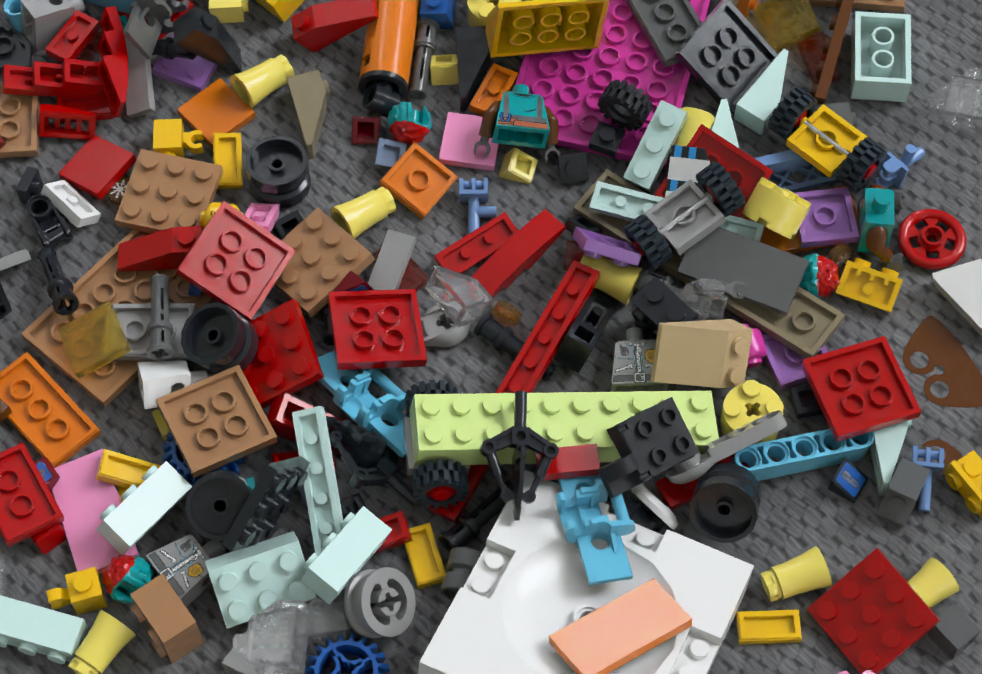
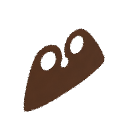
M931 315L928 316L915 330L904 349L903 362L911 372L920 375L932 372L937 365L944 368L943 374H934L924 383V393L932 403L958 408L982 407V375L947 327L937 318ZM914 352H923L928 356L929 363L924 368H916L911 364L910 356ZM936 381L946 383L949 387L948 395L944 398L935 397L930 391L931 385Z

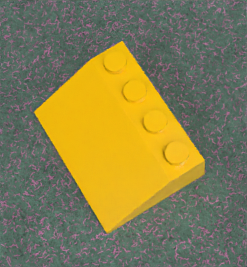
M531 0L498 3L488 13L485 28L490 56L494 58L599 48L610 0Z

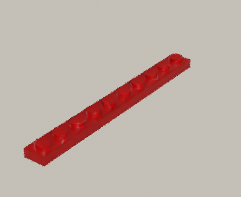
M573 260L496 393H515L516 391L533 393L600 278L598 270ZM489 464L469 465V473L467 474L469 495L465 497V501H458L459 505L456 506L449 504V508L445 509L443 506L433 509V505H431L429 510L456 524L457 518L462 515L489 469Z

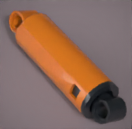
M376 0L379 18L367 24L358 89L363 95L362 106L385 118H388L389 111L392 110L394 105L400 104V100L404 99L408 92L420 0Z

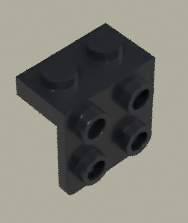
M656 276L630 299L633 310L631 314L636 320L634 325L641 328L644 335L650 333L656 340L659 323L696 321L698 319L697 313Z

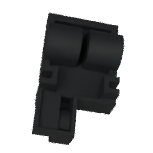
M670 397L607 429L621 458L598 469L597 472L610 498H614L699 453L673 398Z

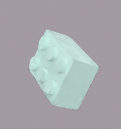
M855 11L851 28V99L906 102L912 84L911 15Z
M294 531L205 561L226 628L317 598L316 594L300 581L306 572L303 568L305 559Z

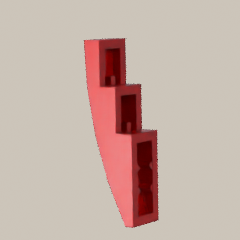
M112 6L105 7L99 22L103 35L98 49L102 58L96 72L112 114L116 118L120 117L126 103L129 76L128 53L123 34L124 31L117 8Z
M64 58L62 64L34 61L32 67L4 64L2 69V94L70 96L104 93L96 72L100 62Z
M544 209L507 240L468 279L461 289L482 308H485L503 287L507 289L525 268L529 270L567 227L549 211Z

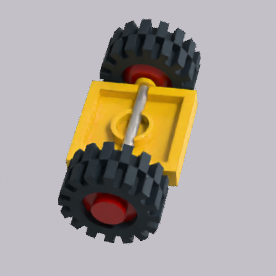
M795 87V89L790 90L789 95L786 94L784 100L780 101L777 109H774L772 112L773 115L769 118L768 128L787 141V147L827 177L831 178L838 172L836 175L837 180L855 193L861 191L862 187L864 188L867 182L873 179V175L879 171L878 168L884 163L883 160L886 159L887 151L867 138L865 134L824 104L814 111L817 108L818 100L802 88Z

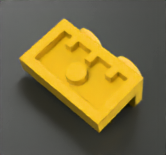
M855 258L854 262L847 260L840 279V285H838L835 293L891 313L903 279L898 278L899 272L885 267L882 268L881 272L870 268L872 263L859 258Z
M973 450L957 462L956 460L950 462L944 471V475L949 486L953 490H958L963 496L968 509L972 513L978 514L982 519V459Z

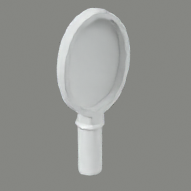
M643 483L631 488L632 493L673 530L676 529L678 522L674 513L647 489Z

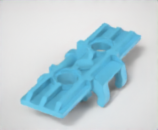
M335 351L318 357L324 375L318 381L334 395L333 402L359 426L361 425L367 428L368 432H374L378 437L380 436L399 457H405L403 421L406 415L402 410L406 409V393L380 371L381 368L362 369L361 373L356 369L337 370ZM371 380L375 381L388 394L378 399L373 397L368 390ZM341 382L348 383V387H345ZM382 420L390 421L394 426L386 425Z
M599 475L558 479L562 492L556 494L555 500L567 542L576 544V548L579 549L589 586L632 579L633 574L621 536L633 533L636 527L634 521L629 518L622 493L614 498H610L617 519L610 521L607 515L602 516L599 507L600 502H607L609 495ZM595 539H602L607 542L608 547L599 550L593 547L591 542Z

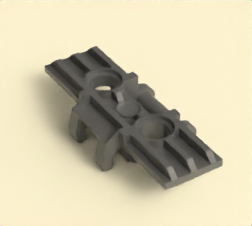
M136 0L130 5L132 12L123 34L147 60L151 59L160 32L163 34L174 32L173 22L170 21L171 16L174 13L185 11L189 1Z

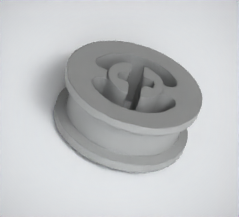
M391 567L366 569L354 575L348 583L344 595V610L349 624L359 635L366 638L394 637L403 633L413 620L416 606L415 594L410 581L401 571ZM389 597V602L380 603ZM371 603H379L374 608H371L370 605Z

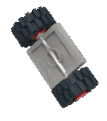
M714 161L696 174V180L702 191L690 179L644 212L645 215L641 214L623 227V231L630 240L631 245L642 255V260L652 270H655L673 257L672 250L668 247L669 245L680 256L726 222L725 217H728L746 203L745 197L741 189L737 187L736 181L731 178L729 172H726L719 162Z
M433 379L429 380L427 384L421 381L419 386L412 385L411 390L408 389L405 395L406 417H404L403 430L407 475H412L414 500H417L419 505L423 504L426 508L433 505V509L443 506L445 509L449 508V504L453 506L459 505L458 501L463 502L466 500L465 497H468L467 474L469 473L470 466L461 465L458 461L453 464L452 459H447L446 462H443L442 459H437L436 463L429 460L426 461L427 465L420 464L414 466L409 410L414 394L459 393L456 386L453 387V384L450 382L445 384V380H439L438 383H435Z

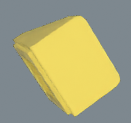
M432 55L430 62L431 84H458L457 55Z
M514 147L505 154L498 177L531 184L538 159Z

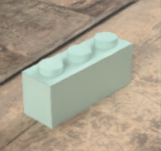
M663 100L660 101L623 176L624 180L651 192L671 152V147L675 144L688 117L686 111Z
M167 461L159 468L153 465L141 477L144 482L138 488L133 484L121 496L124 501L117 508L112 504L100 515L103 521L96 530L121 555H124L192 488Z
M364 506L356 515L350 512L340 524L341 532L338 535L332 532L321 546L324 548L323 552L320 555L314 552L303 565L306 572L300 581L329 605L350 582L352 577L359 572L380 548L392 531L390 527Z
M0 595V647L5 648L9 644L18 647L20 652L30 656H35L36 653L47 655L49 660L58 664H65L66 661L70 662L75 657V651L81 645L89 630L83 618Z

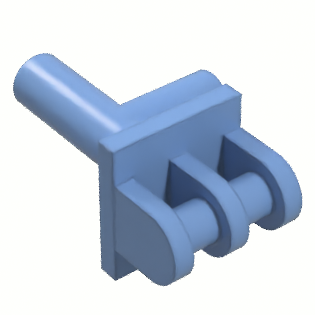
M908 144L900 160L890 151L887 152L886 159L883 160L884 163L879 168L880 173L875 184L882 185L886 189L894 184L899 189L910 170L908 167L925 156L924 149Z
M459 178L460 203H468V234L480 227L479 217H497L496 206H479V202H488V178H484V181H476V178H471V181H464L463 178Z
M913 445L911 461L931 470L918 497L917 511L930 512L932 473H940L944 469V448L934 451L931 450V447L918 449V446ZM917 458H923L924 461H917ZM930 459L937 460V463L930 462Z

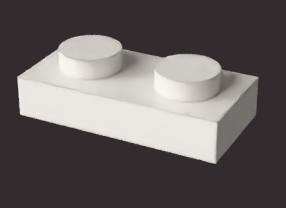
M61 180L44 184L41 194L48 196L55 208L67 217L70 223L77 228L98 223L101 213L67 181Z

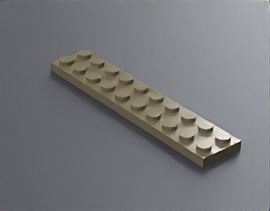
M608 169L597 179L600 182L646 193ZM596 181L575 204L573 214L582 215L602 228V232L610 237L630 243V240L623 231V227L631 221L590 211L589 206L596 187ZM670 245L668 247L672 250L673 257L659 266L703 295L723 304L724 308L805 358L816 356L845 318L844 313L801 287L798 288L786 316L678 275L677 270L685 252L679 256Z

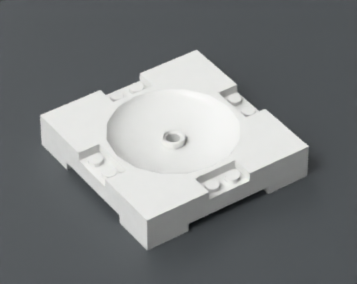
M526 470L524 471L523 493L530 489L535 478L533 476L534 473ZM550 480L540 481L535 492V501L531 504L521 501L519 521L514 520L513 500L506 503L487 538L482 554L464 587H460L423 654L418 669V674H576L550 645L549 635L654 578L692 618V626L608 674H708L746 592L754 565L668 529L662 535L635 524L636 529L633 533L621 536L633 578L589 586L579 549L576 548V544L567 542L556 506L555 496L557 493L562 492L560 484ZM600 502L599 507L602 516L607 515L610 521L617 520L616 515L608 512L609 505ZM595 539L591 542L593 547L599 550L608 547L607 542L602 539Z

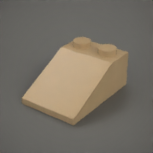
M733 319L659 323L651 381L712 388H730L743 384L746 377L753 329Z

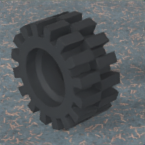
M618 79L608 84L599 98L597 106L600 107V113H605L603 116L606 119H611L610 123L613 125L617 123L619 128L623 129L626 127L629 131L632 129L636 131L642 127L652 111V101H648L650 97L647 94L643 95L644 91L641 88L637 90L635 84L631 83L628 85L627 81L622 80L620 82Z

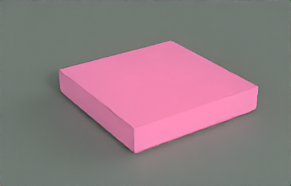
M448 112L439 154L440 163L494 171L499 144L492 143V138H489L488 143L490 144L491 151L487 158H485L487 153L485 146L477 148L476 156L473 153L475 144L481 138L479 130L483 116Z

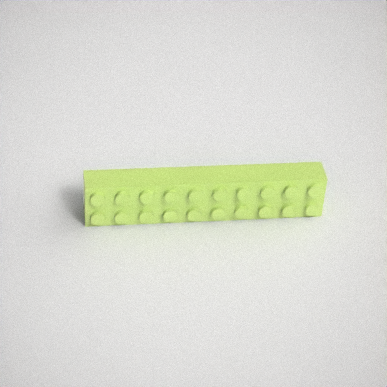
M711 390L527 393L526 427H530V429L550 443H555L558 447L597 443L599 462H614L621 458L607 429L670 397L673 398L700 454L706 452L704 445L719 438ZM515 393L414 394L409 410L414 466L420 464L427 465L426 461L429 460L436 463L437 459H442L443 462H446L447 459H452L453 464L458 461L461 465H488L487 458L480 453V446L484 440L491 439L514 426ZM508 447L496 452L500 464H512L515 448ZM527 448L525 464H536L535 452Z

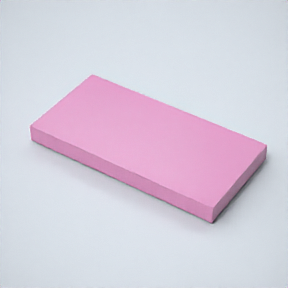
M104 449L54 468L60 479L52 489L55 501L64 515L62 523L77 571L95 566L99 574L110 564L113 557L121 555L96 530L103 521L100 515L110 505L113 504L117 508L122 503L116 485L96 480L101 453ZM136 544L124 555L139 556Z

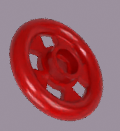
M921 209L911 213L902 221L897 234L898 245L903 255L911 263L925 269L939 270L950 267L962 257L966 249V234L960 222L947 212L938 209ZM924 221L927 226L918 231L914 225ZM941 222L949 229L944 233L943 229L937 226V224ZM917 238L919 247L913 248L909 239ZM932 238L936 242H930L927 239ZM946 240L955 243L952 251L944 248ZM926 252H937L938 258L926 257Z

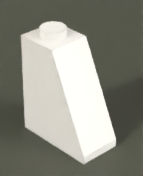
M982 258L932 273L935 288L982 336Z

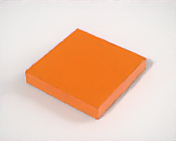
M221 78L177 109L178 115L193 130L203 132L204 141L212 149L213 133H235L256 118L255 111Z
M414 142L380 180L379 185L388 189L393 197L418 217L424 219L455 183L458 176Z

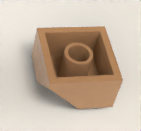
M163 573L130 594L134 603L130 609L139 623L146 621L150 627L147 634L160 658L167 656L173 664L204 643L196 621Z

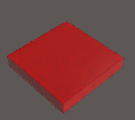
M93 135L59 171L58 175L61 180H65L69 184L101 200L132 167L137 159L133 153Z

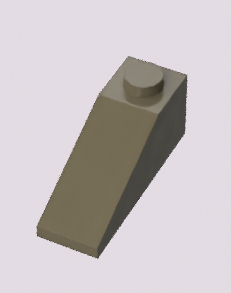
M319 70L287 77L290 98L308 160L314 159L327 111L326 96L331 95L327 79L322 80Z

